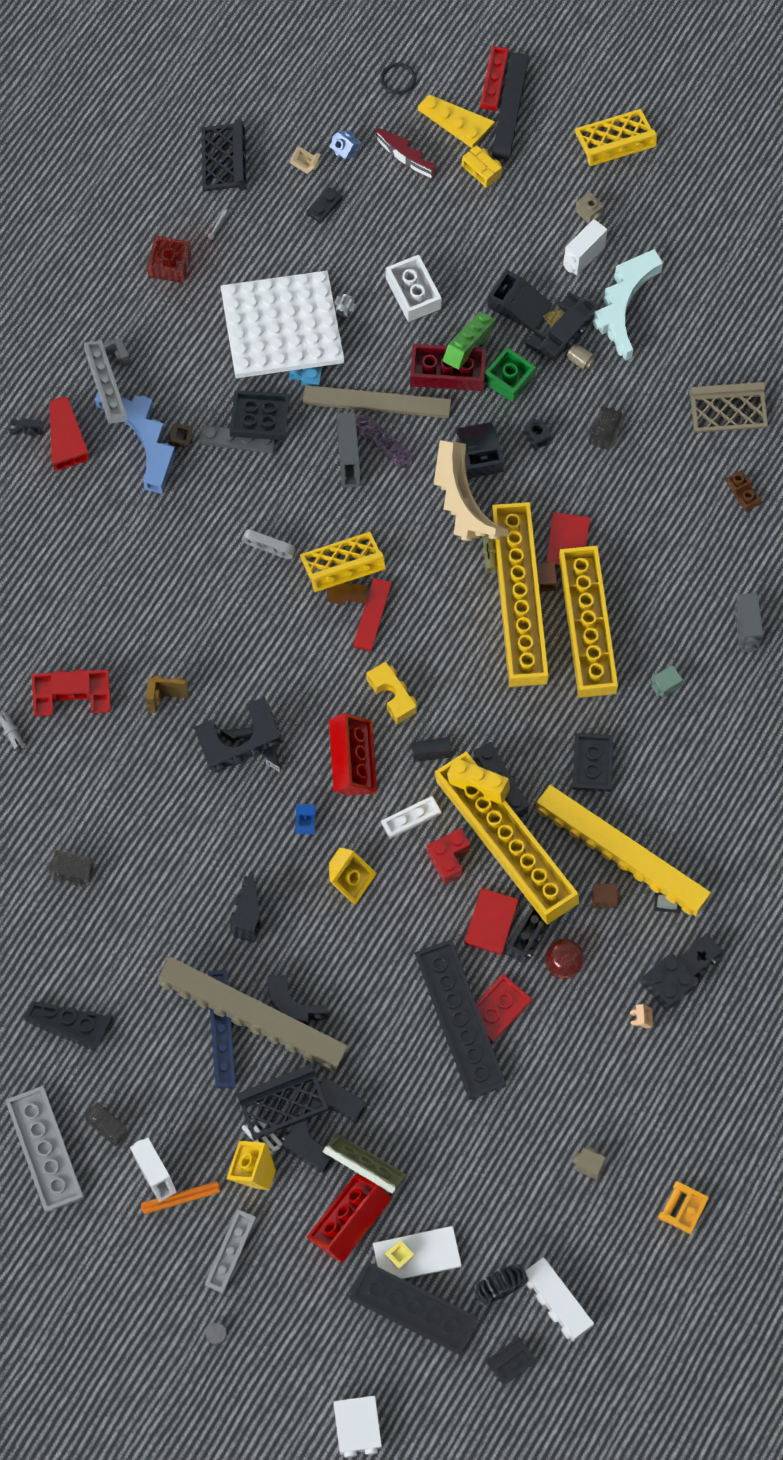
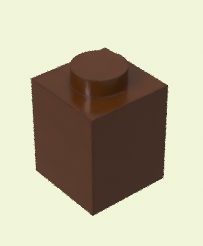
M542 561L536 564L539 592L556 591L555 562Z
M593 884L592 908H616L617 902L621 901V891L617 890V884Z

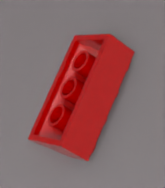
M343 713L329 719L333 792L344 795L377 793L372 721L348 713Z
M356 1173L306 1238L330 1257L343 1263L358 1242L362 1240L368 1229L375 1223V1220L382 1211L386 1209L392 1198L382 1187Z

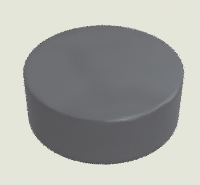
M212 1323L207 1327L206 1338L211 1344L218 1345L226 1339V1329L222 1324Z

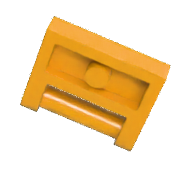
M676 1181L673 1186L674 1190L658 1218L691 1235L709 1197ZM681 1193H685L687 1196L676 1218L670 1216Z

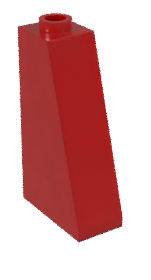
M67 396L63 398L58 397L49 402L51 456L54 471L57 472L90 461L88 450Z

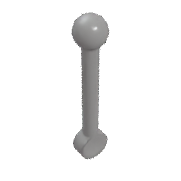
M223 209L222 215L214 229L208 234V239H214V234L227 215L228 209Z

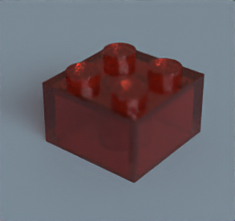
M155 235L147 264L148 277L184 284L191 256L190 241Z

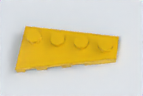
M428 95L418 105V110L471 148H474L495 126V121L432 95Z

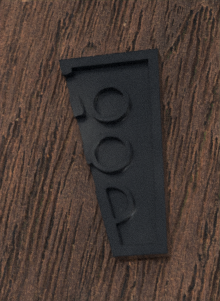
M32 1001L23 1019L25 1022L96 1051L113 1019V1015H101L93 1011H78L76 1008L70 1007L66 1009L58 1007V1005Z

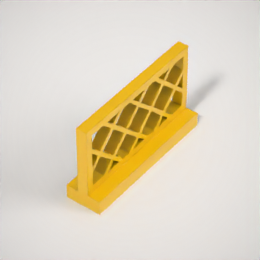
M641 109L575 128V133L588 157L590 166L656 147L657 134L655 130L651 129ZM639 116L640 121L638 123L632 121L631 118ZM616 122L625 123L623 127L614 125ZM627 125L636 127L634 131L626 129ZM600 127H606V128H608V129H607V131H606V133H605V132L599 131L598 128H600ZM639 128L647 131L641 134L637 133ZM611 129L618 131V136L609 134ZM583 132H589V133H591V135H590V137L588 138V137L582 136L581 133H583ZM623 133L631 136L624 139L621 138ZM594 135L603 137L601 141L593 139ZM606 138L614 140V142L608 144L604 143ZM590 143L598 146L591 149L588 148Z
M371 532L300 554L314 592L386 569L384 556L379 551ZM369 539L367 545L360 544L361 541ZM345 546L352 547L350 551L343 550ZM356 548L363 550L361 554L354 553ZM368 551L374 553V554H371V555L366 556V554L368 553ZM327 552H334L332 557L325 555ZM342 554L346 557L344 560L337 559V556ZM312 557L317 558L314 563L306 560ZM350 557L356 558L355 560H352V561H349V562H348V560L350 559ZM321 560L328 561L326 566L320 565L319 562ZM333 563L339 564L337 566L331 567ZM315 569L322 570V571L313 573V571H314Z

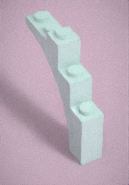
M655 249L616 266L614 278L617 284L605 289L603 300L606 307L595 311L594 327L596 330L599 329L602 335L608 333L609 339L616 344L618 354L623 356L625 361L631 359L633 354V348L625 327L626 309L636 291L646 281L662 271L663 262Z

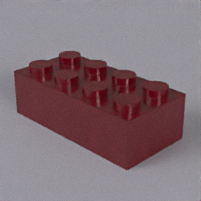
M413 344L410 387L483 391L486 348H473L467 361L458 370L443 362L447 346Z

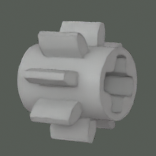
M343 294L341 297L337 296L334 302L335 312L342 317H347L348 314L352 315L357 304H354V298L348 294Z

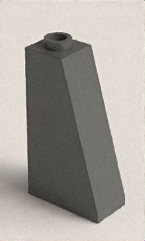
M355 412L336 413L342 488L360 487Z

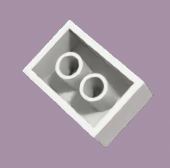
M419 255L386 267V280L408 322L441 309L442 298Z

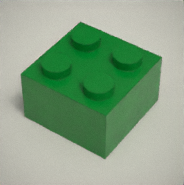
M506 347L485 371L484 383L513 403L535 378L536 367Z

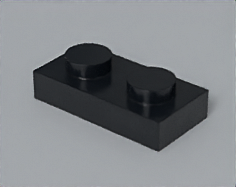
M328 186L306 211L307 215L321 224L342 200V195Z

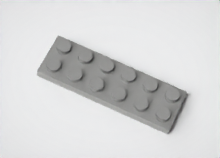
M44 1086L6 1099L8 1110L45 1213L84 1199Z

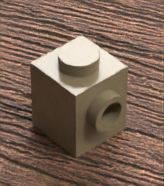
M588 192L576 202L575 211L588 224L593 219L598 222L603 217L604 205L591 192Z
M583 1148L581 1153L577 1152L574 1157L573 1163L576 1164L574 1170L597 1180L606 1157L599 1155V1152L593 1148Z

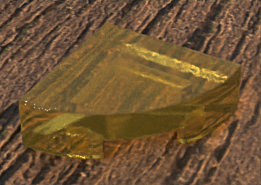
M551 311L546 313L543 319L553 326L565 312Z

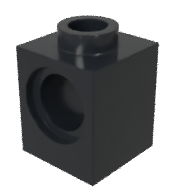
M542 418L532 419L525 425L524 434L534 451L551 444L552 435ZM539 431L541 434H534L533 432Z

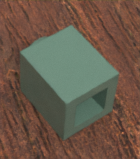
M673 665L653 676L651 686L656 694H660L664 698L680 688L683 679Z

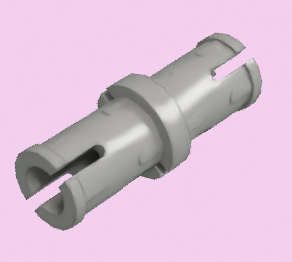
M3 713L6 721L0 715V723L4 729V735L9 738L14 751H18L20 749L17 742L21 748L25 747V743L18 733V727L13 724L9 713Z

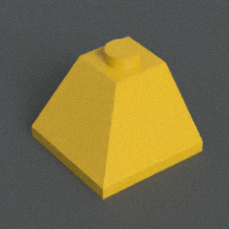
M339 848L329 862L330 882L349 901L356 905L377 873L353 850Z
M239 1141L226 1179L255 1189L270 1190L276 1170L268 1144Z

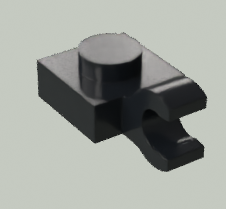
M12 419L10 421L11 425L17 426L15 429H9L11 435H17L22 431L29 436L42 435L43 433L41 420L23 419V421Z

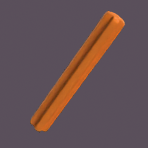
M216 1181L177 1192L161 1202H158L157 1199L141 1203L142 1211L144 1214L217 1194L220 1192L219 1183Z

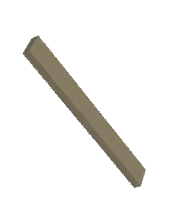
M305 385L303 404L449 418L451 399Z

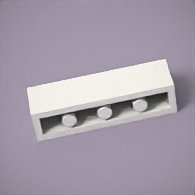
M544 1257L526 1270L528 1278L526 1286L529 1289L533 1288L537 1293L535 1297L542 1306H547L550 1310L548 1312L549 1316L555 1323L559 1322L562 1326L561 1332L567 1339L571 1338L574 1342L593 1327V1321Z

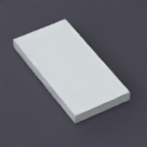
M453 1226L373 1243L377 1266L403 1280L461 1267ZM399 1240L414 1254V1257L400 1270L385 1255Z

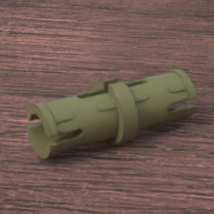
M486 534V537L482 536L484 548L482 556L485 558V571L492 573L497 571L494 539L488 538L489 535Z

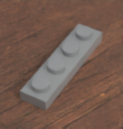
M237 1209L204 1284L206 1287L224 1294L255 1223V1216Z

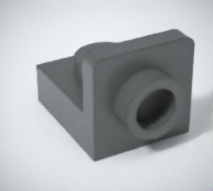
M121 338L111 339L104 344L107 355L115 353L117 360H121L123 366L131 364Z

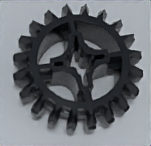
M521 1264L505 1267L477 1283L474 1287L475 1296L481 1305L497 1302L525 1286L528 1282L527 1273Z

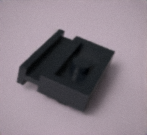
M518 1336L485 1362L504 1387L536 1363L537 1360Z

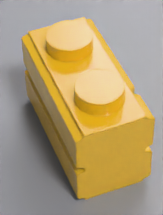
M476 145L462 157V167L486 188L502 175L501 163L496 159L493 160L484 148L481 149Z

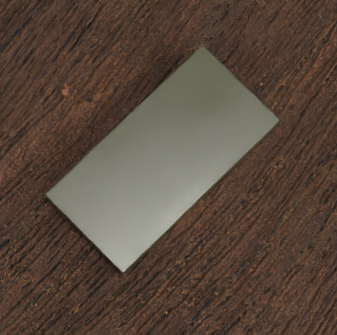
M337 1135L323 1150L325 1154L392 1194L407 1177L405 1173L341 1135Z

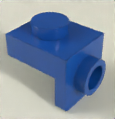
M296 804L295 834H315L316 805Z

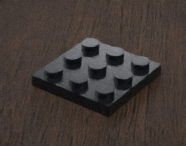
M235 390L230 437L285 440L289 394Z

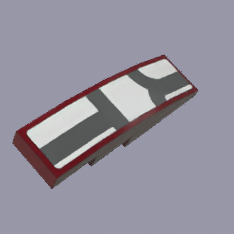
M377 128L376 140L392 156L417 173L432 180L434 179L436 164L423 160V152L410 148V140Z

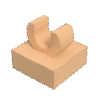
M640 1004L636 1005V1010L630 1011L631 1015H637V1020L631 1021L632 1025L641 1026L646 1029L653 1027L651 1007Z

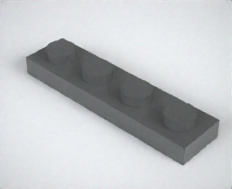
M202 425L200 445L273 454L275 440L230 437V428Z

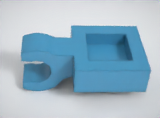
M313 367L303 370L289 371V379L301 380V385L319 386L322 368Z

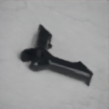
M254 727L229 730L220 729L221 735L233 743L237 740L244 742L245 739H250L254 731ZM276 749L263 751L262 755L266 757V765L280 773L281 767Z

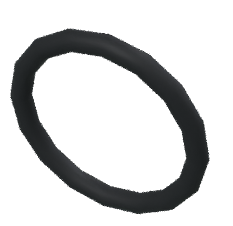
M393 63L383 69L380 74V82L387 92L404 94L414 87L416 75L414 70L408 65ZM393 67L406 68L412 75L411 85L401 91L389 89L384 83L386 71Z

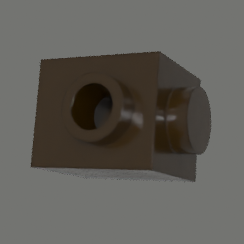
M174 423L171 428L168 444L183 448L192 444L194 433H192L193 427Z

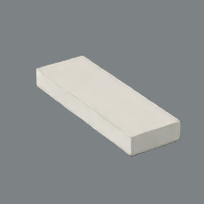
M430 796L381 820V824L391 839L440 815L441 810L434 797Z

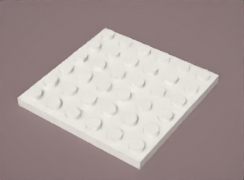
M328 270L221 285L235 378L344 363Z

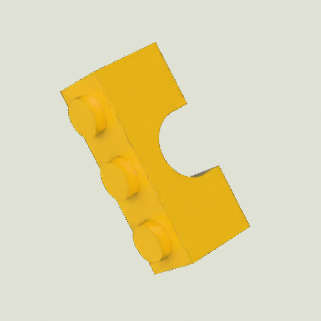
M385 661L366 673V680L376 695L386 690L394 693V699L387 702V711L396 724H399L416 714L418 704L415 698L409 696L406 692L407 687L402 680L399 681L396 677L397 673L393 666H389Z
M455 758L447 773L449 784L466 791L469 786L477 788L484 794V798L501 805L510 790L509 778Z

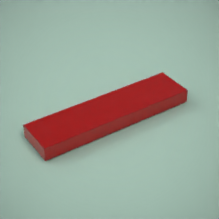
M496 46L491 48L480 109L498 110L509 54L508 48Z
M373 578L353 644L354 648L372 652L392 582Z

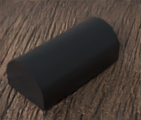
M449 737L411 742L414 762L452 757Z

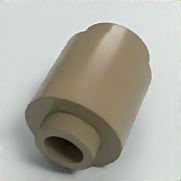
M574 344L567 354L570 361L583 370L590 369L595 362L594 354L580 345Z

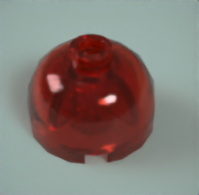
M567 938L558 939L548 947L545 954V966L554 977L570 979L582 970L584 953L580 945L574 940Z

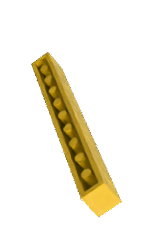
M552 785L548 786L536 802L537 812L541 816L549 817L559 828L564 827L571 836L585 841V844L590 849L598 850L605 859L613 860L620 869L631 872L636 880L644 881L650 885L649 887L654 892L666 895L665 898L670 903L675 904L677 902L685 913L697 916L709 900L710 891Z

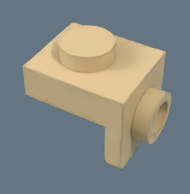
M298 146L289 163L308 174L311 170H316L320 163L318 159L321 154L317 152L315 155H312Z

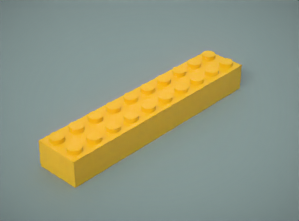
M530 502L492 505V522L509 529L508 537L500 536L499 540L494 539L509 687L544 685L548 681V668Z
M467 751L456 757L478 766ZM455 759L435 771L438 785L546 924H549L579 904L577 891L505 800L501 805L484 798V794L477 788L469 786L466 791L449 784L447 773Z

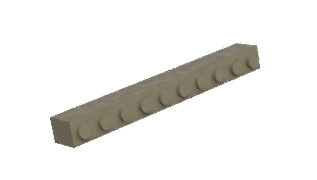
M170 956L158 977V982L161 983L160 986L167 990L173 989L178 992L179 996L195 1000L196 1004L200 1007L213 1009V1012L218 1016L231 1018V1021L238 1026L243 1024L249 1027V1030L256 1035H260V1033L265 1035L270 1042L274 1044L280 1043L285 1046L286 1050L292 1053L298 1052L303 1055L304 1059L310 1062L316 1061L321 1064L322 1068L328 1071L337 1070L348 1046Z

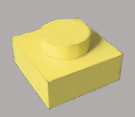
M401 1240L385 1253L399 1270L414 1257L412 1251Z

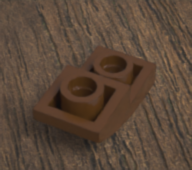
M742 470L726 478L732 493L746 512L762 504V499L752 488V482Z
M339 584L327 588V602L345 605L346 601L349 600L365 604L368 586L361 584Z

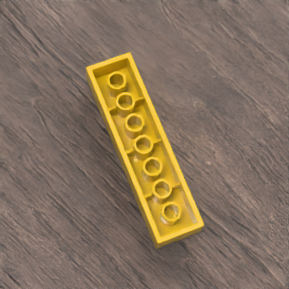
M598 546L560 549L559 564L578 698L616 694L618 683Z

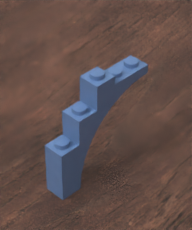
M97 393L95 397L96 407L104 410L99 393ZM134 395L133 401L122 397L121 399L127 414V421L125 422L140 438L146 453L145 490L163 494L175 458V448L168 443L160 444L164 434V425L156 419L150 420L153 411L152 399L147 396Z

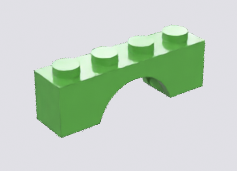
M479 312L448 344L443 362L459 370L467 361L477 342L482 345L490 337L495 319L488 314Z

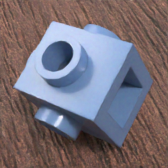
M339 131L333 135L332 143L329 147L334 150L337 156L348 159L354 158L362 142L356 139L351 131Z

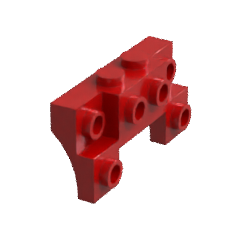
M77 669L75 672L58 670L55 673L32 674L34 716L54 715L53 701L91 699L92 713L111 712L108 670L86 671L84 669Z

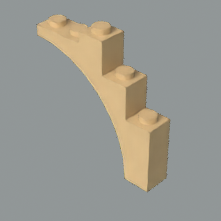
M440 440L434 485L441 486V490H446L443 510L451 511V515H456L453 535L461 536V540L472 541V538H480V536L486 537V534L489 535L488 538L497 540L500 539V536L508 537L509 529L498 526L489 520L480 510L472 496L466 476V444Z

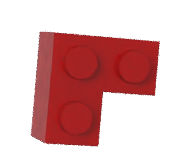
M462 828L428 844L426 853L444 885L462 877L463 869L456 858L470 852V842Z

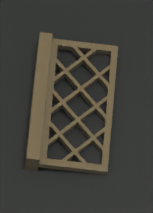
M765 383L691 387L689 396L694 433L767 428ZM752 397H760L761 404L757 408L749 402ZM734 398H739L744 402L739 409L730 403ZM716 399H721L726 403L721 410L712 404ZM702 400L707 404V407L700 411L696 407L695 401ZM746 404L754 410L749 417L741 412ZM727 406L736 411L731 418L723 413ZM709 407L718 413L712 420L704 414ZM755 413H758L762 417L763 423L756 424L751 418ZM737 414L746 420L742 425H737L732 421ZM719 415L728 421L724 426H719L714 422ZM702 416L709 424L706 427L698 428L697 421Z

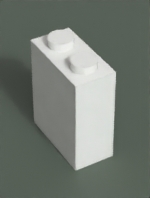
M593 219L565 247L563 263L565 269L577 276L605 248L608 229Z
M149 1138L139 1140L134 1146L130 1147L139 1168L158 1202L177 1193L170 1175Z
M375 1396L333 1401L340 1455L344 1454L345 1458L357 1456V1452L365 1451L366 1455L378 1453L382 1446Z

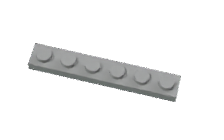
M102 340L85 342L84 350L108 423L127 421V414Z

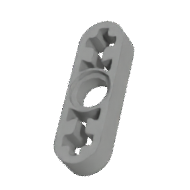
M246 530L242 537L244 543L286 559H292L296 550L291 544L253 530Z

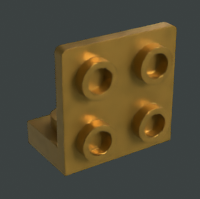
M148 677L146 694L148 713H156L157 707H160L161 696L188 698L187 681L182 678Z

